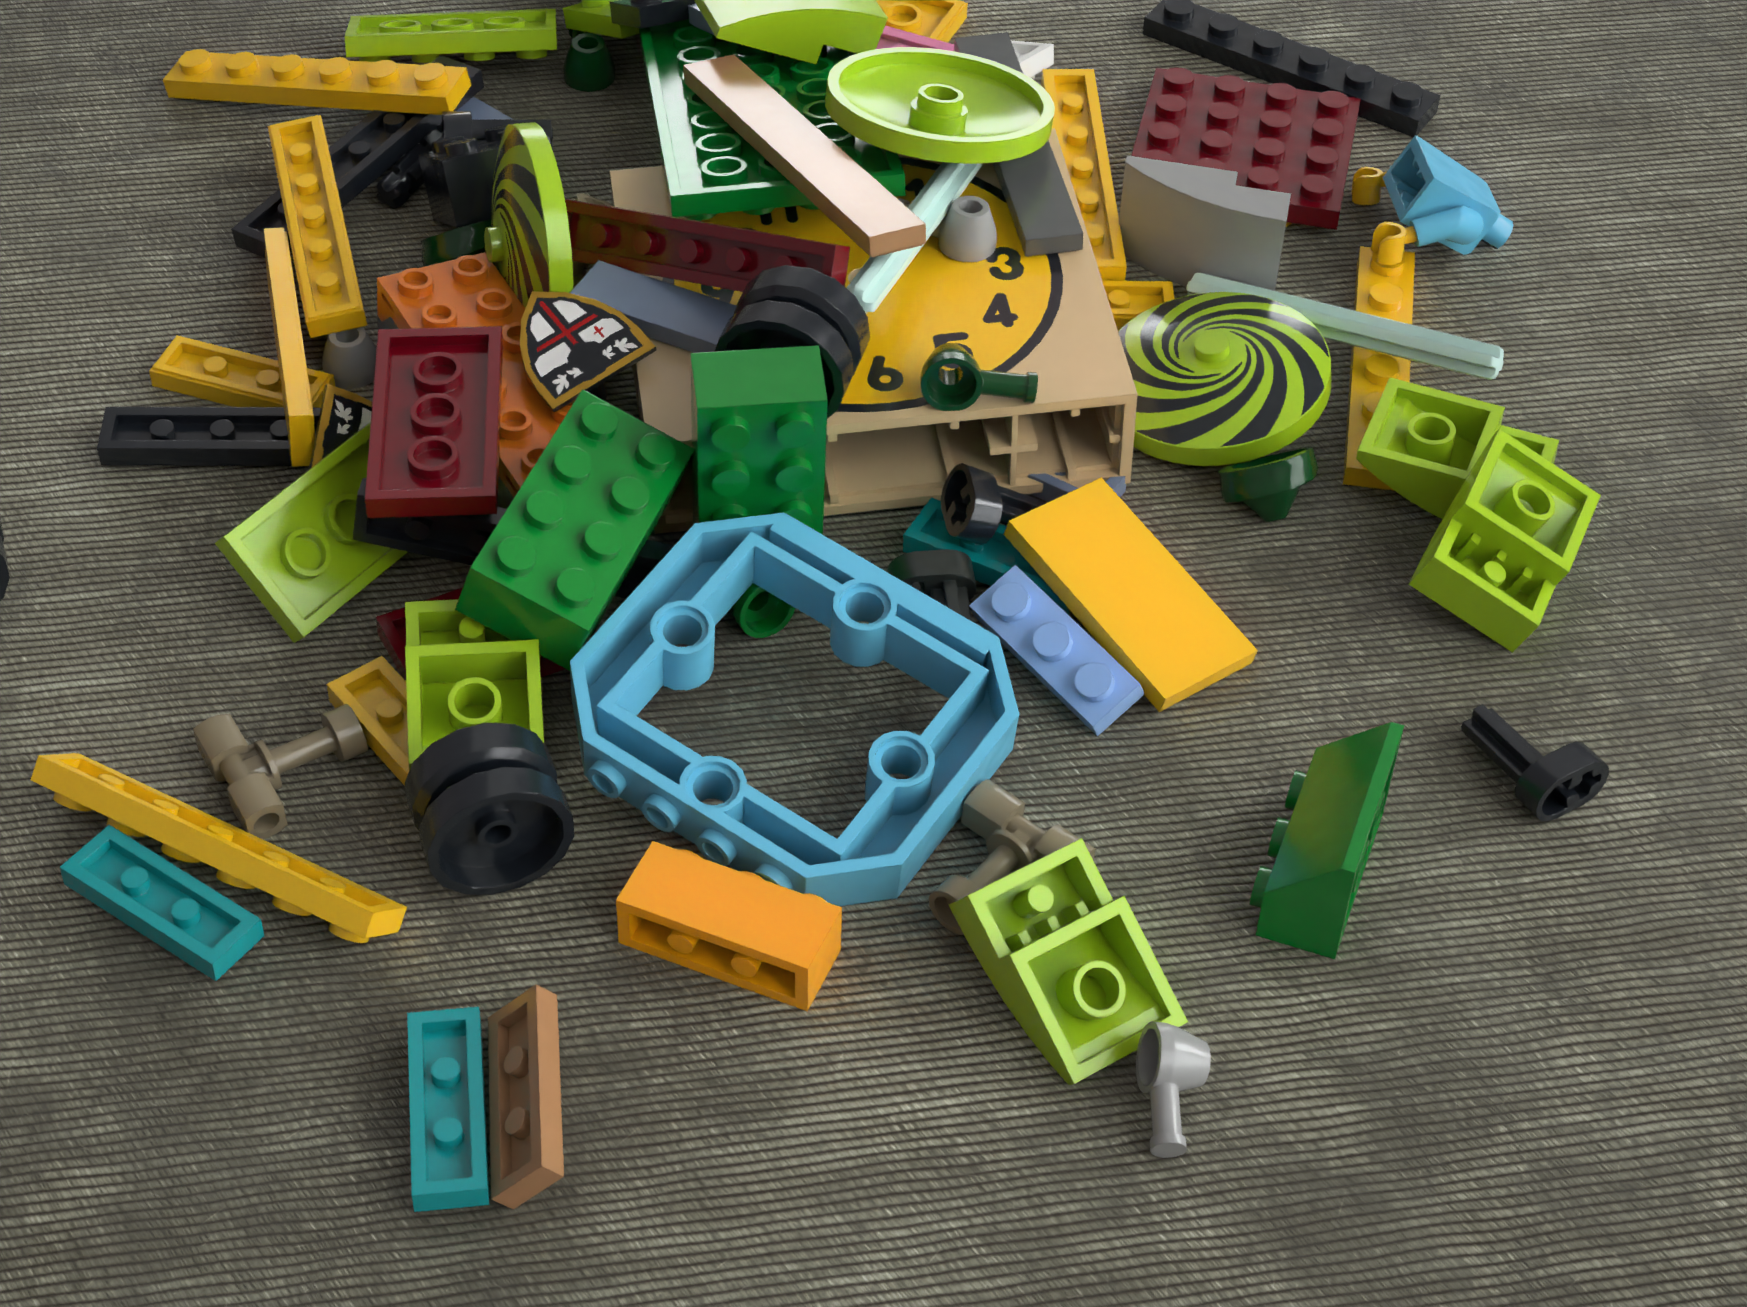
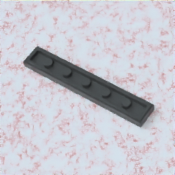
M1008 32L955 38V52L995 61L1023 73ZM1049 140L1044 146L1029 155L1009 161L993 163L1025 256L1083 249L1084 233Z

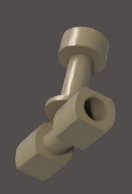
M348 704L321 714L323 728L271 750L268 749L261 739L248 745L230 714L210 717L193 729L198 751L216 781L227 780L229 784L227 791L231 808L244 831L261 839H266L277 834L288 825L284 805L276 793V790L282 788L280 774L332 752L335 753L341 762H344L368 751L362 727Z
M986 779L977 785L964 801L961 823L987 840L986 847L989 856L967 878L960 875L948 876L930 894V909L945 928L953 933L964 935L949 904L1080 838L1059 824L1054 825L1047 832L1023 817L1025 802L991 780ZM1084 841L1094 861L1096 848Z

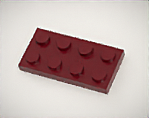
M501 326L378 329L365 490L367 518L497 514L503 363Z

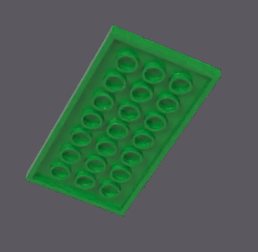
M689 19L639 29V39L672 217H685L686 219L701 221L713 218L717 213L742 211L749 215H763L772 212L775 208L800 206L810 210L819 209L684 83L683 65L729 55L738 57L895 197L906 196L905 173L898 153L876 147L853 136L841 128L826 110L825 94L829 72L838 62L857 53L823 45L817 64L718 39L714 35L690 24Z

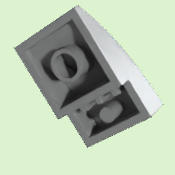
M1127 155L1119 215L1125 257L1145 269L1184 287H1187L1188 281H1191L1195 273L1201 272L1275 291L1291 194L1237 186L1238 172Z

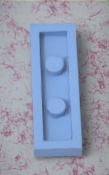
M1016 565L969 605L973 616L989 632L998 636L1000 642L1096 736H1099L1144 695L1141 684Z

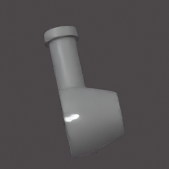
M962 196L955 199L946 216L931 235L938 238V246L943 254L951 259L962 262H978L990 257L994 253L997 244V230L989 204L984 199L976 196ZM898 198L907 208L909 207L910 202L908 200Z
M359 327L327 334L328 338L322 353L323 372L334 375L335 386L344 389H355L372 383L375 376L377 347L365 329Z
M1154 1021L1149 1022L1144 1027L1140 1036L1136 1055V1077L1140 1090L1143 1093L1150 1094L1153 1137L1150 1138V1152L1157 1157L1172 1158L1183 1155L1187 1151L1186 1137L1182 1135L1179 1092L1201 1087L1205 1084L1210 1071L1211 1053L1206 1041L1177 1026Z

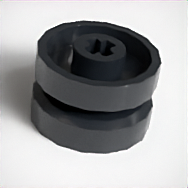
M784 265L763 270L747 283L736 305L733 316L729 318L719 337L714 352L819 345L828 399V419L837 412L870 340L868 316L856 296L836 279L812 268Z
M483 723L458 729L432 743L413 762L405 780L407 803L414 825L420 832L421 847L429 872L443 887L462 894L493 895L521 888L547 874L566 855L574 838L573 815L566 796L557 783V772L548 748L535 732L516 724Z

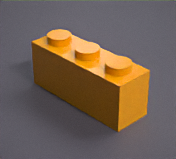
M652 841L616 899L618 943L807 1012L841 951L842 907L828 903L817 895L803 894L771 883L755 873L737 871L703 859L692 851L675 849Z

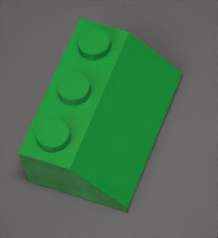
M1389 722L1317 747L1308 772L1304 773L1295 770L1285 802V808L1293 810L1291 819L1287 820L1278 817L1267 856L1276 858L1273 869L1260 866L1251 893L1249 905L1261 908L1256 936L1331 959L1336 958L1384 813L1404 725Z

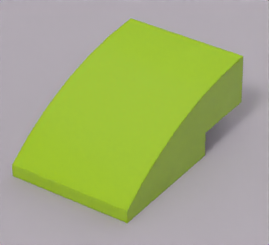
M694 0L716 38L817 64L823 45L857 54L875 50L888 19L876 0Z
M1390 377L1358 448L1356 459L1379 480L1401 496L1443 519L1476 461L1499 428L1553 464L1559 440L1501 425L1505 409L1503 406Z
M1499 428L1490 439L1452 501L1425 550L1409 585L1513 653L1539 627L1556 585L1570 572L1601 495Z
M459 599L405 602L409 770L413 762L435 741L458 729L483 723L516 724L535 732L544 743L539 639L511 640L456 611L455 608Z
M1082 838L949 904L966 940L999 995L1028 1037L1068 1085H1073L1136 1051L1142 1031L1149 1022L1168 1023L1177 1027L1188 1023L1125 896L1113 900Z

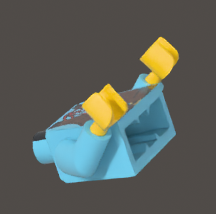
M1417 135L1412 138L1387 172L1366 166L1358 169L1353 176L1352 201L1355 204L1374 205L1379 203L1381 189L1386 187L1400 222L1409 226L1405 228L1398 223L1383 222L1376 227L1373 233L1371 251L1378 252L1377 261L1380 264L1395 265L1400 263L1403 259L1405 244L1415 243L1417 247L1439 242L1463 255L1471 253L1480 241L1494 249H1498L1507 241L1513 230V221L1500 214L1501 211L1492 192L1482 178Z

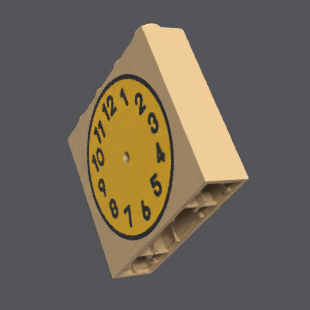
M1055 128L1051 130L1049 143L1084 233L1083 249L1025 256L993 163H983L960 197L976 196L984 199L989 204L997 230L996 249L990 257L982 261L962 262L951 259L943 254L938 246V238L930 236L875 312H867L870 340L837 412L827 419L824 516L926 505L931 497L941 501L945 480L952 469L961 463L993 473L998 486L1022 494L1042 493L1043 483L1029 478V474L1046 473L1078 488L1101 477L1106 482L1110 477L1126 476L1125 484L1131 483L1137 391ZM898 154L905 173L906 196H897L896 198L908 200L911 204L942 162ZM663 165L610 171L613 207L672 216ZM800 206L775 208L772 212L763 215H749L742 211L717 213L713 218L701 220L702 222L850 246L845 288H847L870 258L862 248L820 209L810 210ZM642 274L733 305H737L743 293ZM649 338L656 346L657 351L632 365L639 420L692 447L690 353L693 352ZM945 343H955L962 346L975 358L981 370L1025 375L1027 372H1036L1038 374L1036 399L1034 403H1024L1023 399L980 395L976 402L966 409L960 411L938 410L931 406L922 395L920 384L922 368L935 348ZM945 364L941 368L944 370H954L959 365ZM692 457L676 492L654 528L655 534L687 531L693 526ZM1066 472V475L1059 476L1055 473Z

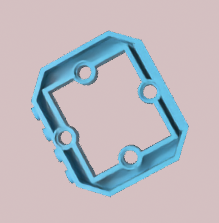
M784 512L694 523L570 660L571 696L584 775L600 793L610 798H617L619 796L641 810L645 818L656 828L664 832L675 831L697 845L699 851L709 861L723 866L729 865L737 871L755 873L766 881L803 894L817 895L828 903L837 906L899 897L962 816L964 801L982 781L990 779L1013 750L1019 719L1015 695L998 636ZM752 583L830 628V646L834 654L843 662L856 667H869L884 660L949 698L921 735L910 731H892L881 735L873 742L868 753L865 780L866 804L838 839L748 785L743 770L734 761L722 756L703 757L637 717L639 712L662 686L673 690H690L700 687L709 680L714 670L715 626ZM857 621L868 622L869 624H867V623H859V622H857ZM678 644H686V645H689V646H687V647H677V646H675V645H678ZM893 773L903 774L910 778L896 779L889 775ZM706 799H718L723 801L724 803L718 805H707L705 803H702L701 801Z

